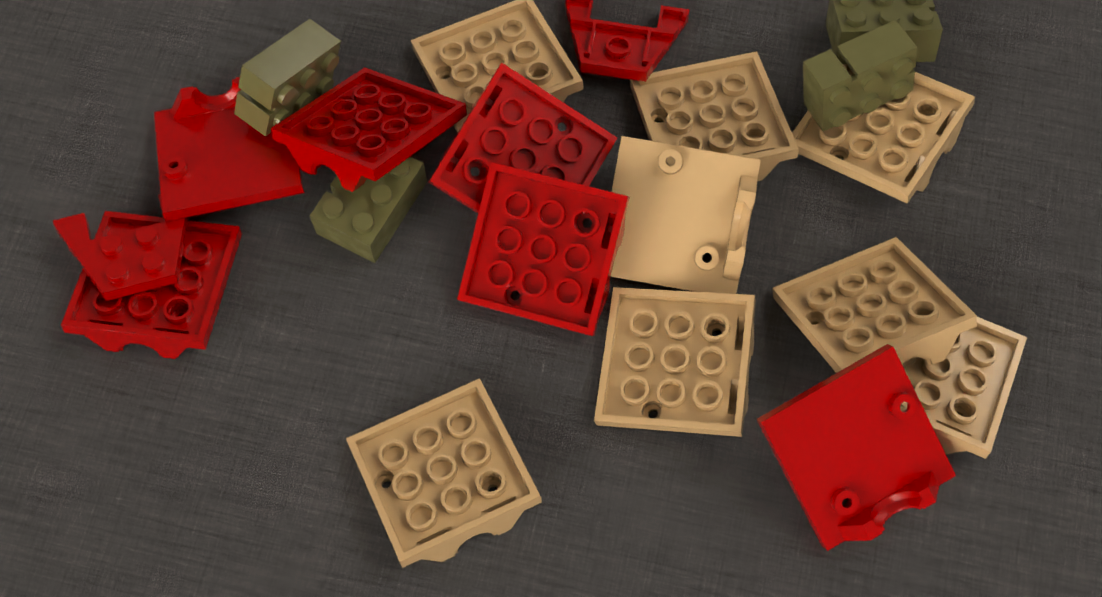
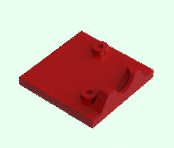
M501 63L477 98L468 117L444 152L428 182L479 213L491 162L590 186L616 142L617 137ZM559 123H563L566 126L565 131L558 129ZM471 168L478 169V176L471 175Z
M364 67L273 126L271 132L273 140L288 147L303 172L316 175L317 169L321 165H326L336 173L344 189L354 192L365 183L367 178L376 182L467 116L466 103Z
M240 77L232 79L231 88L221 95H206L193 86L181 88L171 109L154 112L161 206L166 222L304 193L301 169L288 147L273 140L272 132L265 137L234 114L237 92L241 90L238 88Z
M491 162L457 300L595 336L599 317L609 295L610 277L614 260L622 244L625 230V215L630 197ZM587 218L592 221V225L589 228H586L583 224ZM514 291H517L520 294L518 300H514L512 298V293Z
M105 211L94 239L160 223L164 219L163 217ZM189 220L188 227L184 232V250L178 283L105 301L84 269H82L61 323L64 333L84 335L104 350L112 352L123 351L124 346L127 344H141L152 348L159 356L176 359L186 348L206 350L241 240L242 232L240 226Z
M888 344L756 419L821 546L826 551L844 541H871L883 534L882 532L885 530L884 524L889 517L905 509H925L936 503L939 486L956 476L894 347ZM903 402H906V403H907V409L904 410V411H901V410H900V405H901ZM849 498L847 503L843 506V500Z

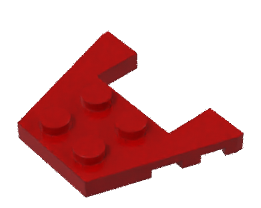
M565 0L564 4L580 72L644 82L650 77L688 23L690 9L661 5L657 28L591 19L594 0Z
M158 194V198H159V202H160V206H161V194ZM85 213L53 220V225L58 235L65 241L73 256L80 262L105 301L178 283L184 250L183 238L184 232L188 227V217L166 222L163 216V222L96 239L91 238L89 223Z

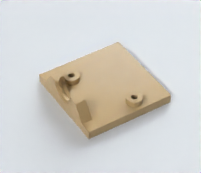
M515 0L411 40L413 51L435 92L466 103L467 116L453 125L457 133L468 117L477 98L501 63L563 103L568 95L584 89L582 78L533 0Z
M757 51L653 72L646 82L630 80V87L649 141L759 159L761 162L757 181H762L779 162L798 158L799 148ZM668 157L666 164L668 166L674 165L675 159Z
M842 64L850 76L854 74L847 64ZM915 72L914 89L905 97L891 100L880 105L870 113H863L848 120L842 126L832 127L824 132L810 112L807 111L792 134L799 148V155L908 204L916 190L921 192L925 190L929 184L932 171L942 153L947 154L955 145L965 117L974 105L975 96Z
M621 136L611 192L629 196L630 199L625 215L624 236L614 260L611 277L693 292L736 294L744 263L746 241L755 203L761 160ZM668 157H673L675 159V164L672 166H668L666 164V159ZM705 253H709L712 256L711 261L708 263L702 259Z
M897 237L772 288L774 300L836 373L886 344L894 347L902 364L909 359L921 357L926 360L927 365H934L945 360L960 333L977 327V315Z
M613 287L594 417L595 424L598 426L742 437L744 417L748 411L749 367L754 351L755 295ZM714 331L721 332L718 336L712 335ZM657 411L658 415L655 418H650L649 413Z
M977 317V327L959 334L945 360L934 365H927L924 358L915 357L902 364L946 455L968 451L986 459L991 453L1027 337ZM903 402V403L900 405V410H901V411H904V410L907 409V403H906V402Z
M480 378L346 438L402 568L421 559L438 562L446 561L458 553L459 547L466 540L482 533L501 535L511 530L523 511L542 503L541 496ZM386 481L391 482L390 487H388V488H383V487H382V485H383L384 482H386ZM491 487L497 488V490L489 492Z

